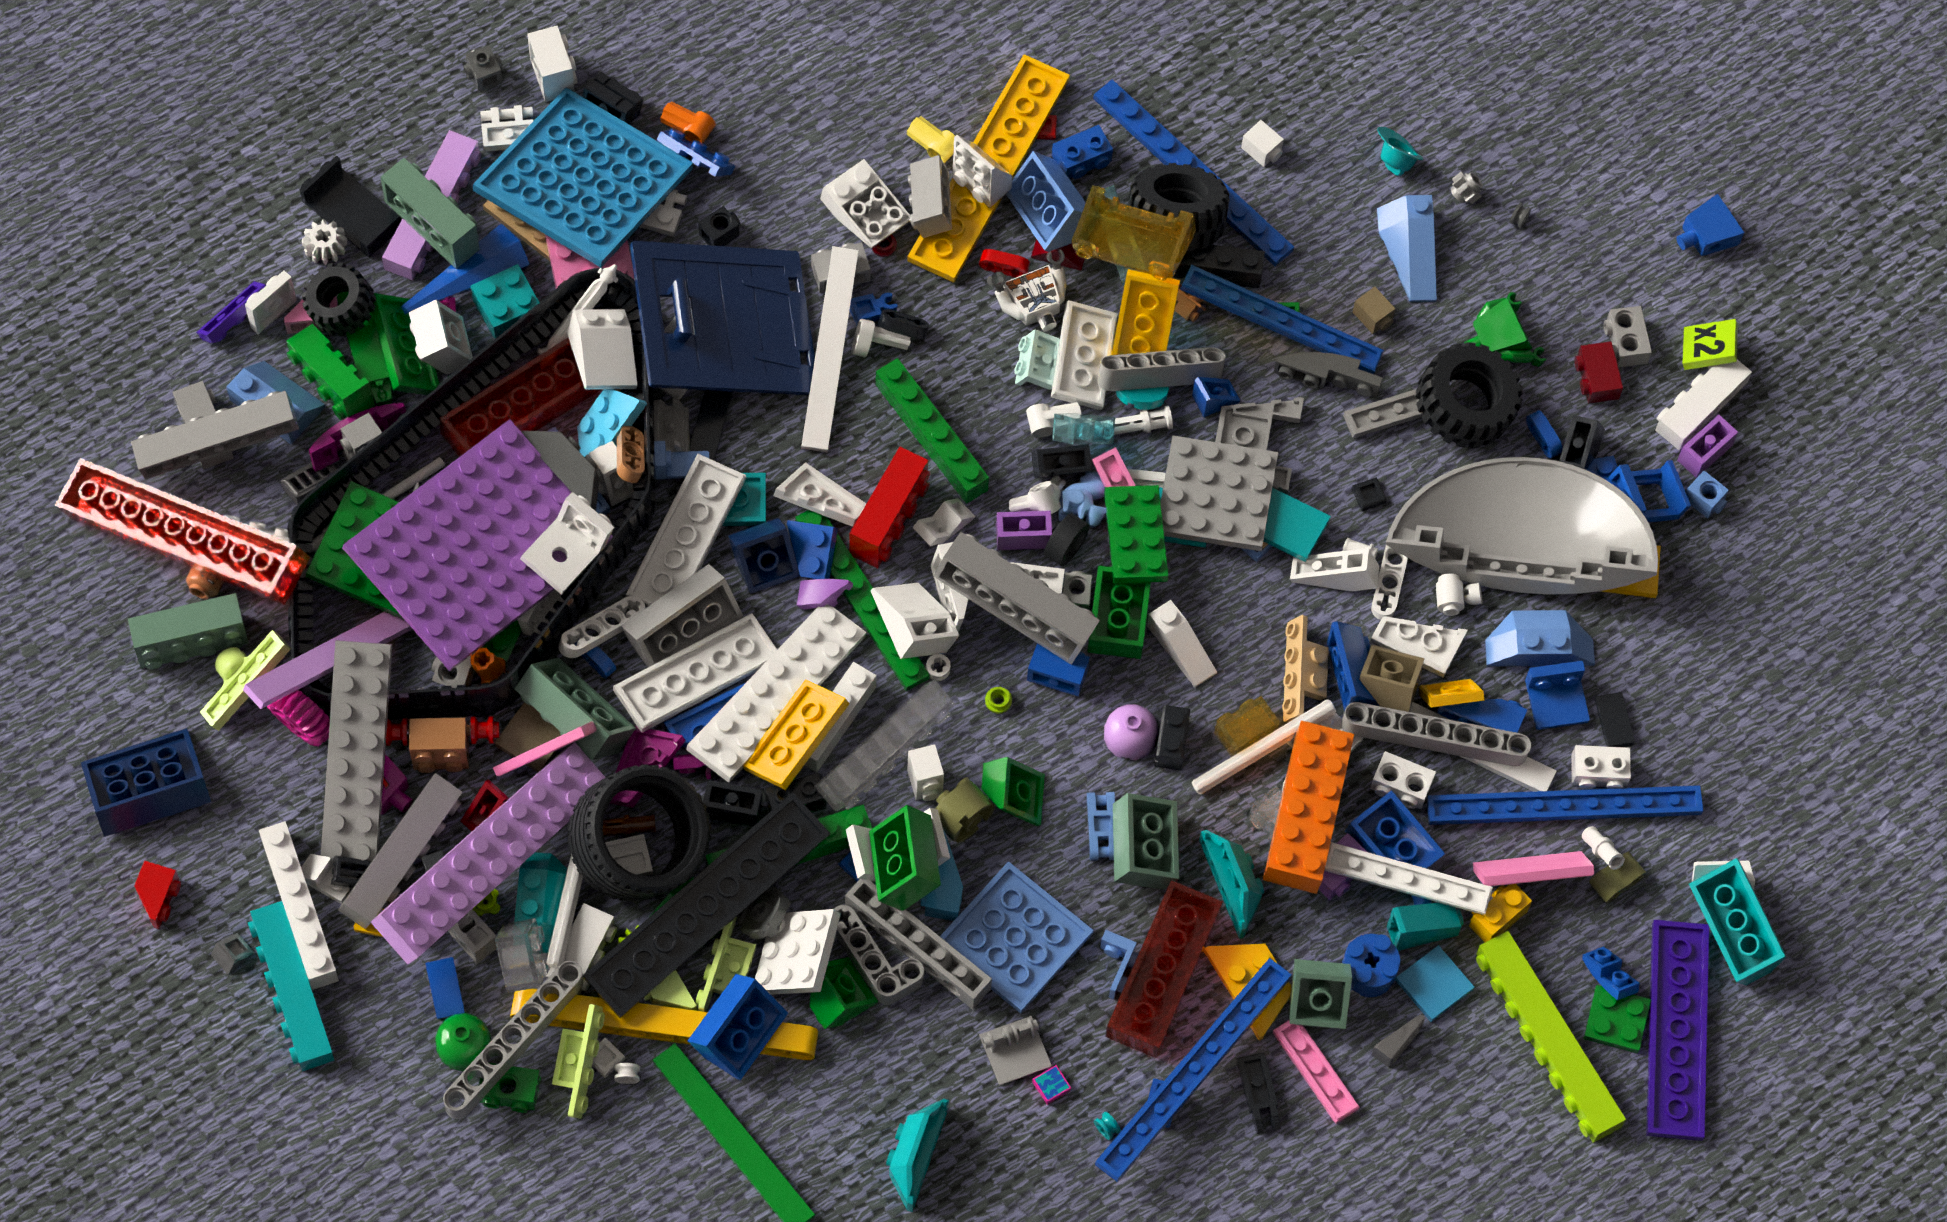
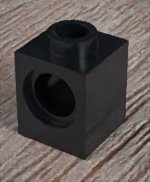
M722 206L698 222L699 235L707 245L725 246L739 237L740 221L734 212L729 213ZM724 226L726 229L718 230L716 227Z

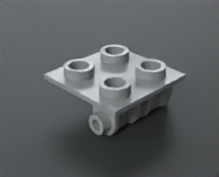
M1032 1016L979 1034L999 1086L1052 1067L1038 1033V1023L1036 1020H1033Z

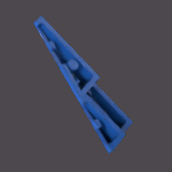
M503 224L498 225L479 241V251L457 269L450 265L402 305L404 314H408L432 301L437 300L441 302L471 291V285L517 264L521 270H524L530 263L520 240Z

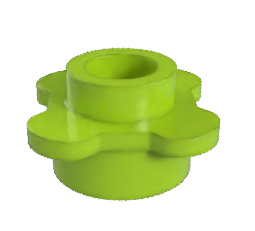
M496 889L492 890L473 908L479 917L485 913L495 915L500 911V905L497 904L498 891ZM484 900H487L488 903H487V904H483V901H484Z

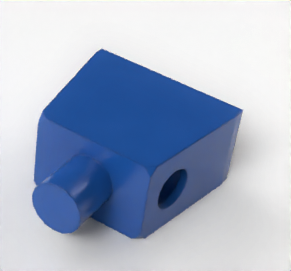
M1717 194L1686 217L1682 227L1685 233L1678 235L1676 240L1682 250L1694 245L1700 255L1705 256L1739 245L1744 231Z

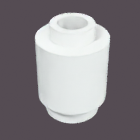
M1456 574L1441 575L1436 583L1437 609L1447 616L1457 615L1465 607L1463 582Z

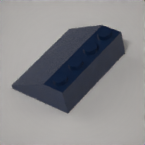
M187 728L81 762L95 813L104 837L211 802Z

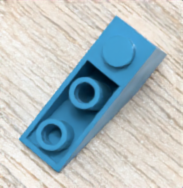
M943 830L950 859L938 866L941 886L921 899L920 906H925V916L954 921L959 916L963 885L946 833Z

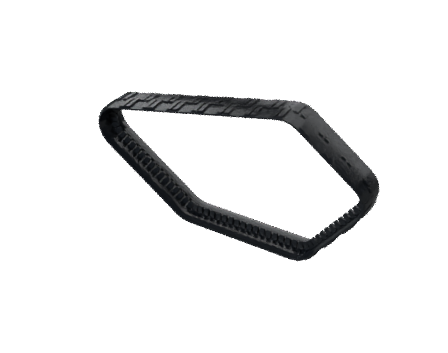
M592 268L575 273L568 280L563 281L556 290L539 304L534 305L528 310V313L523 314L504 333L488 343V346L482 348L464 366L448 376V379L442 381L424 399L408 409L407 413L397 418V421L378 437L373 438L367 443V446L357 451V454L338 470L332 472L325 480L317 484L316 488L293 508L290 514L291 519L288 520L287 526L290 542L289 558H287V580L290 592L288 633L291 643V658L289 661L314 649V645L303 644L314 641V632L304 631L313 629L314 621L303 619L313 616V607L304 606L313 603V595L303 594L313 591V582L303 581L309 578L305 577L308 569H302L309 567L313 560L312 557L304 556L312 554V545L303 543H313V536L317 528L323 523V520L325 521L331 516L330 512L335 513L350 482L352 481L366 487L370 484L369 480L371 478L376 479L380 475L381 470L385 471L391 466L389 463L392 461L395 463L399 460L401 453L406 454L411 450L410 446L412 444L415 446L421 441L420 438L422 436H428L431 433L430 429H436L440 426L442 419L446 421L451 416L450 413L452 411H458L462 403L466 404L469 402L471 395L476 396L481 392L480 388L482 386L487 387L491 383L490 380L492 378H498L501 375L500 371H506L510 368L512 361L516 363L521 358L520 355L522 353H528L532 345L536 346L539 344L541 337L546 338L551 334V329H557L561 325L560 322L564 321L590 285L600 278L598 273L600 268ZM616 270L618 281L616 283H609L607 291L599 300L615 303L621 309H625L631 333H636L632 335V343L637 345L633 347L634 357H638L634 359L635 369H639L636 370L637 381H639L637 382V388L630 389V392L640 393L631 396L647 403L638 416L640 418H637L632 425L640 429L644 435L645 470L640 477L642 479H639L637 483H633V489L641 491L632 492V499L628 505L629 508H626L622 513L627 519L618 518L615 526L619 529H613L611 533L612 539L596 560L587 567L588 571H583L578 577L580 581H574L569 586L573 591H565L560 596L565 602L556 601L553 608L557 612L549 611L545 619L549 623L541 621L537 627L541 634L532 633L529 639L533 644L525 643L521 650L526 654L517 653L513 659L517 666L509 664L505 669L509 673L508 675L502 673L498 678L490 681V684L489 682L482 683L481 686L479 684H471V687L457 685V688L443 686L442 689H438V686L429 687V689L415 687V690L402 688L401 691L389 689L388 718L390 720L472 715L473 717H482L483 715H494L496 712L511 706L521 696L515 690V687L530 665L548 660L552 653L559 649L558 646L562 634L573 627L584 610H588L593 600L600 594L602 586L614 570L620 567L624 558L629 555L631 547L643 531L649 528L656 505V493L653 492V489H656L654 442H652L654 441L653 394H651L653 388L648 383L635 282L629 275ZM318 679L298 689L316 703L330 719L332 689L325 687Z

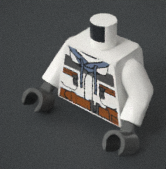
M1058 249L1059 259L1057 261L1052 260L1051 251L1047 253V260L1053 264V268L1047 265L1009 281H1006V277L1002 272H996L999 278L997 284H995L992 276L987 278V284L996 289L995 295L1003 312L1016 320H1022L1026 326L1039 322L1044 332L1056 327L1057 323L1053 315L1059 313L1060 305L1065 300L1067 287L1064 267L1060 264L1064 261L1062 250Z

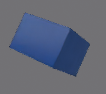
M1197 377L1194 381L1192 397L1203 417L1221 411L1222 406L1235 405L1241 401L1229 379Z

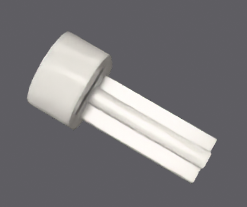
M860 319L856 328L851 353L866 357L871 341L907 350L911 337L877 327L873 321Z

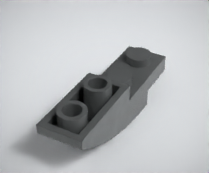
M1302 352L1279 356L1276 359L1273 372L1282 379H1294L1303 382L1305 386L1312 389H1324L1326 381H1329L1338 388L1347 387L1356 390L1362 396H1373L1376 398L1383 377L1359 370L1361 362L1359 359L1322 352Z

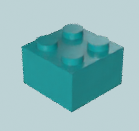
M518 264L470 286L472 300L493 338L499 337L516 323L523 314L528 313V310L540 303Z

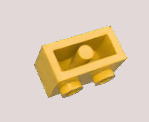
M1509 884L1507 887L1501 885L1491 895L1493 898L1488 903L1485 915L1471 912L1473 917L1469 927L1484 942L1504 933L1528 912L1532 900L1517 884Z

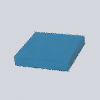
M1439 945L1395 979L1430 1022L1442 1015L1475 988Z

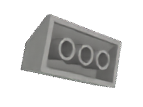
M708 564L625 622L621 627L631 646L645 665L650 667L736 622L743 617V614L726 579Z

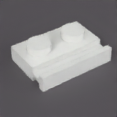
M644 834L605 842L610 855L624 869L639 876L653 875Z

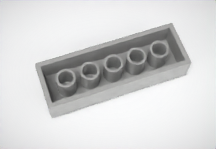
M961 531L943 557L933 576L1069 664L1073 663L1100 621L1090 610L1078 607L1072 603L1068 596L1053 591L1043 580L1033 578L1021 566L1011 564L1003 559L1002 555L996 550L986 548L974 536L964 534Z

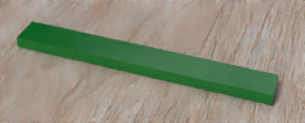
M676 1043L653 1059L654 1065L782 1222L811 1221L815 1217L813 1211Z

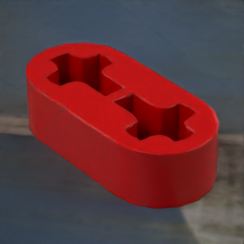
M985 249L982 252L979 265L986 271L1002 272L1007 276L1019 277L1028 273L1030 261L1019 255Z

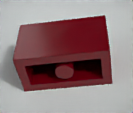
M1612 341L1581 345L1578 355L1574 358L1576 371H1581V393L1587 396L1588 404L1618 400L1621 396L1623 385Z

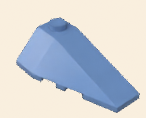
M1406 195L1377 208L1378 232L1381 240L1386 245L1391 261H1393L1397 269L1398 277L1409 301L1436 302L1435 235L1432 195Z

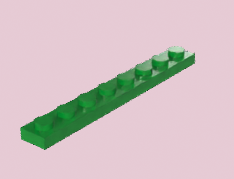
M807 510L795 517L797 522L833 527L826 516L811 510ZM837 534L830 575L833 579L849 580L853 583V587L850 590L845 589L842 592L904 689L908 691L930 679V674L918 657L900 659L871 593L873 587Z

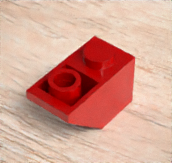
M144 860L134 886L153 927L160 929L162 921L166 922L171 912L169 904L172 896L176 897L178 895L181 881H179L176 870Z

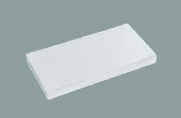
M1070 300L1066 302L1051 398L1070 403L1078 402V405L1102 410L1106 390L1099 387L1098 375L1102 358L1112 355L1118 313Z

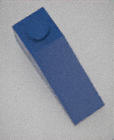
M1487 699L1484 701L1439 706L1437 714L1453 721L1518 733L1527 709L1523 708L1516 701Z

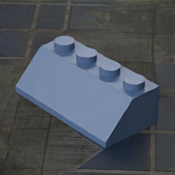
M1032 151L1012 179V189L1006 193L1040 245L1047 252L1082 240L1097 220L1058 162L1035 151Z

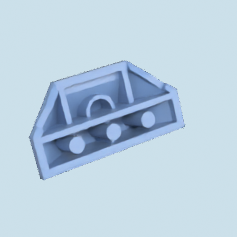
M1566 610L1511 611L1485 640L1487 667L1546 666L1575 661H1583L1584 666L1595 665L1593 639Z

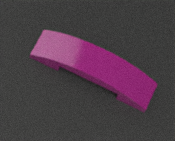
M393 403L373 407L356 413L332 426L309 449L313 469L317 472L339 460L338 452L343 450L340 440L343 439L342 427L369 413L381 432H384L397 421V418L406 413L405 405L403 403Z

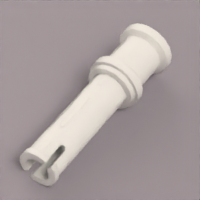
M1164 406V409L1149 412L1142 410L1139 415L1091 422L1093 439L1140 430L1151 433L1153 429L1165 427L1173 429L1169 406Z

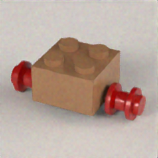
M489 716L487 722H478L476 717H471V728L470 725L466 724V718L410 719V726L408 718H403L401 724H392L390 718H387L386 746H390L393 740H401L404 746L409 744L413 769L419 772L431 773L435 769L460 772L462 769H469L470 733L471 744H476L478 739L487 738L489 744H494V738L500 737L499 722H494V716Z

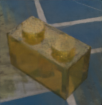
M1262 696L1255 700L1248 699L1234 713L1227 712L1220 716L1216 721L1214 734L1232 757L1277 730L1280 721Z

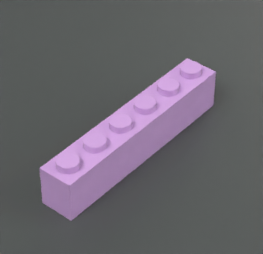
M449 130L425 175V178L428 180L432 179L438 184L441 192L446 197H452L457 203L461 187L465 188L469 182V172L472 166L476 167L480 161L481 152H479L478 141ZM402 219L382 256L384 269L413 280L416 273L422 272L427 252H432L434 248Z

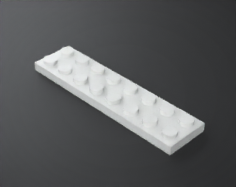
M828 604L824 607L818 606L691 740L686 750L727 782H730L743 769V765L754 753L758 742L805 679L820 686L865 638L866 632L834 607Z

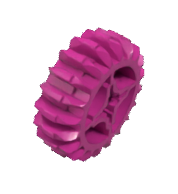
M296 690L267 706L271 713L276 716V719L304 742L319 747L329 738V716L309 697L304 695L302 691Z

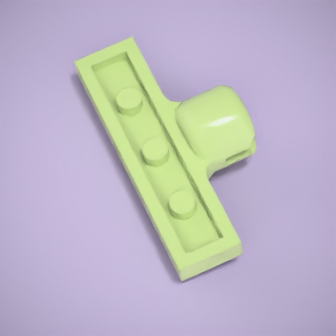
M272 630L248 657L237 647L227 648L219 653L216 658L215 668L223 678L224 684L200 711L213 728L219 731L248 699L249 696L243 691L245 684L273 670L291 650L283 638Z

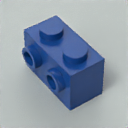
M1100 125L1053 143L1052 158L1058 162L1069 179L1081 178L1087 171L1095 168L1102 169L1112 161L1113 148Z
M1037 643L1028 667L1027 681L1079 697L1089 669L1090 657L1080 651L1073 663L1069 664Z

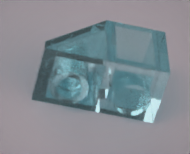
M1055 413L1052 440L1072 445L1113 444L1116 417L1078 413Z

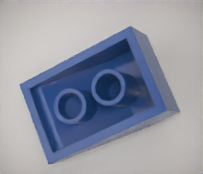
M1392 790L1354 819L1344 831L1346 834L1349 833L1368 853L1426 869L1445 855L1443 850Z

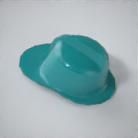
M1378 127L1377 131L1384 140L1381 160L1385 162V166L1396 176H1401L1405 171L1411 170L1417 160H1424L1400 134L1387 127Z

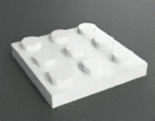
M834 909L785 913L780 923L779 932L772 938L766 936L755 979L771 995L821 992L841 914Z

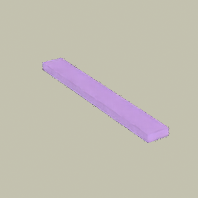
M383 612L246 683L243 691L262 709L333 672L336 640L386 644L412 630V628L405 620Z

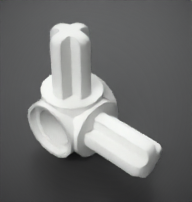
M1054 476L1050 481L1033 486L1029 490L1028 495L1010 499L1009 510L1011 512L1032 510L1051 511V514L1055 513L1061 508L1059 500L1061 499L1063 486L1066 484L1065 480L1060 479L1059 476Z

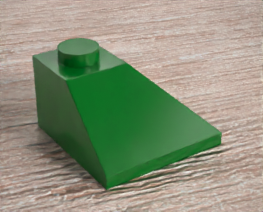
M1009 757L983 763L981 789L993 803L1004 812L1035 826L1041 825L1045 774Z
M849 957L828 961L821 992H810V1008L824 1029L841 1026L878 1003V1000Z

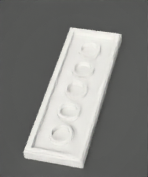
M697 454L626 593L627 597H638L646 606H650L701 569L747 478L745 474Z
M751 613L614 685L613 691L640 731L644 732L754 674L777 651V648Z

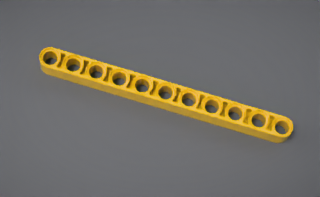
M515 989L510 1014L511 1019L538 989ZM548 994L545 1000L547 1002H555L559 996ZM575 995L548 1026L584 1030L589 1005L593 1004L602 1006L605 1014L604 1025L599 1029V1033L691 1045L687 1040L708 1012L638 1003L619 1019L602 998ZM536 1014L529 1015L526 1021L536 1023L539 1021L540 1016ZM782 1022L760 1054L813 1060L815 1058L819 1031L812 1026Z

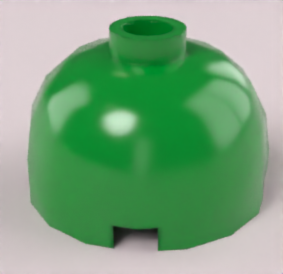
M469 1013L454 1014L446 1018L439 1026L435 1037L436 1051L441 1061L449 1068L458 1071H465L492 1041L491 1033L485 1022L476 1015Z

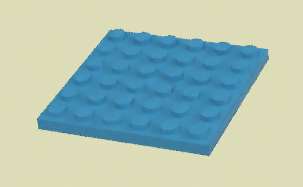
M565 88L474 182L473 191L602 268L693 169V163L572 90Z

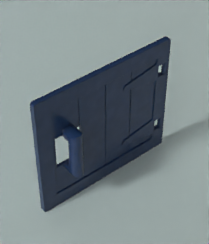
M633 241L630 244L650 387L794 395L810 394L815 356L798 251ZM789 280H795L797 292L790 291ZM660 297H673L677 325L674 333H664ZM800 353H806L808 365H801Z

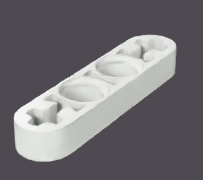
M1387 545L1371 606L1373 615L1380 620L1383 616L1393 617L1396 611L1408 560L1407 557ZM1390 554H1398L1402 558V563L1393 565L1388 561V556ZM1391 577L1396 581L1397 586L1388 589L1382 584V580ZM1384 595L1389 596L1386 612L1381 611V606H1379L1382 604Z
M635 596L625 597L562 634L558 646L559 651L568 658H576L624 631L621 625L644 610V602ZM605 618H615L619 624L611 625L607 623ZM594 629L599 635L596 637L589 636L585 630Z

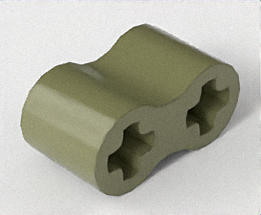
M1629 851L1622 854L1625 860L1620 868L1613 870L1608 865L1589 880L1590 885L1606 904L1612 902L1624 891L1637 884L1647 874Z

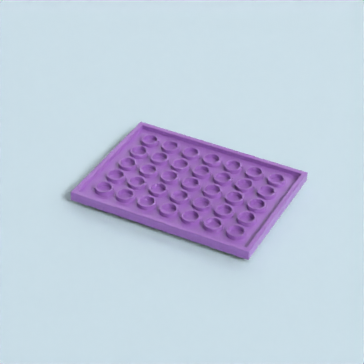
M510 419L343 544L342 547L449 671L462 663L555 590L520 558L557 519L565 499L571 492L540 458L541 454ZM610 535V538H609L607 544H608L609 541L612 539V537H613L612 535ZM554 551L552 553L553 559L557 562L567 560L565 553L562 551Z

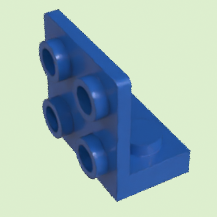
M1583 661L1529 668L1525 682L1537 730L1589 722L1590 718L1581 683L1585 672Z

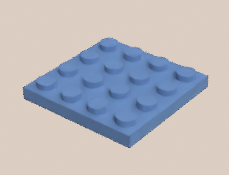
M1008 861L940 937L992 978L991 990L1021 1014L1092 936L1093 929Z

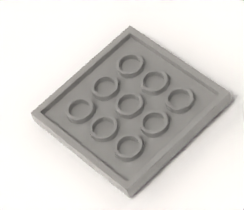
M1172 436L1160 502L1164 536L1262 551L1278 452Z

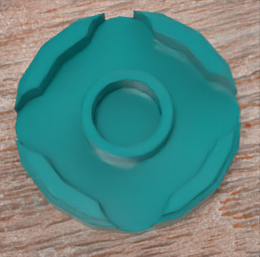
M1169 387L1116 391V395L1126 405L1129 402L1134 404V408L1150 410L1160 407L1164 403V400L1168 397Z

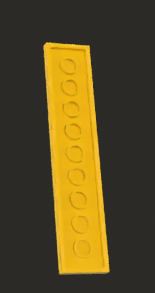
M1024 54L973 143L1012 175V179L1015 177L1048 116L1068 84L1070 75ZM952 178L950 182L952 230L923 238L920 234L907 256V261L954 283L1001 199L989 208L985 203L978 202L970 190L965 186L961 187Z

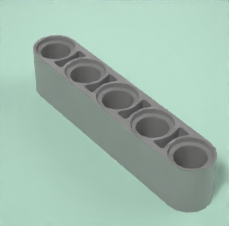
M1214 347L1109 355L1101 360L1098 385L1106 391L1193 385L1197 377L1221 379L1226 356L1222 350Z

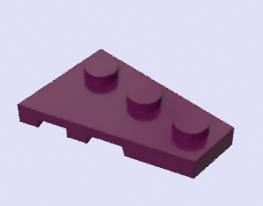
M634 726L636 729L628 739L615 773L636 765L638 767L641 765H658L659 768H663L686 740L682 735L653 729L641 732L638 726ZM621 791L613 797L610 804L633 808L643 796V793Z

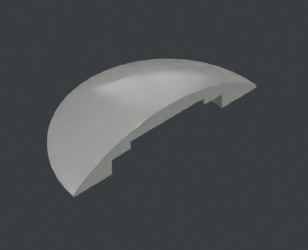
M1509 457L1484 460L1459 467L1437 477L1422 487L1405 503L1395 517L1386 540V545L1393 550L1441 574H1456L1460 577V580L1465 582L1480 583L1481 586L1519 593L1548 595L1603 591L1649 579L1657 575L1658 568L1657 545L1651 527L1640 509L1626 494L1604 478L1590 471L1563 462L1541 458Z

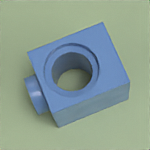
M1703 471L1687 488L1686 494L1691 506L1706 518H1709L1714 512L1719 514L1726 506L1727 501L1725 498L1729 490L1707 472ZM1703 494H1709L1713 499H1707Z

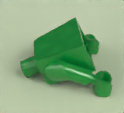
M1510 292L1507 298L1486 302L1477 315V319L1473 322L1477 336L1464 343L1473 342L1476 343L1477 347H1480L1481 344L1486 345L1490 351L1501 353V358L1504 361L1508 360L1510 363H1531L1535 367L1542 366L1547 359H1540L1537 355H1542L1544 349L1537 347L1533 352L1530 351L1532 346L1516 314L1522 302H1513L1516 298V293Z

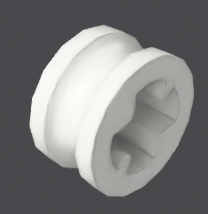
M942 654L930 656L926 663V670L930 674V678L935 681H942L949 676L951 668L949 659ZM939 662L940 666L944 664L943 671L937 673V669L933 671L934 663Z
M619 1063L615 1065V1071L618 1074L614 1076V1081L622 1084H635L640 1081V1076L637 1075L640 1072L639 1065L634 1063Z

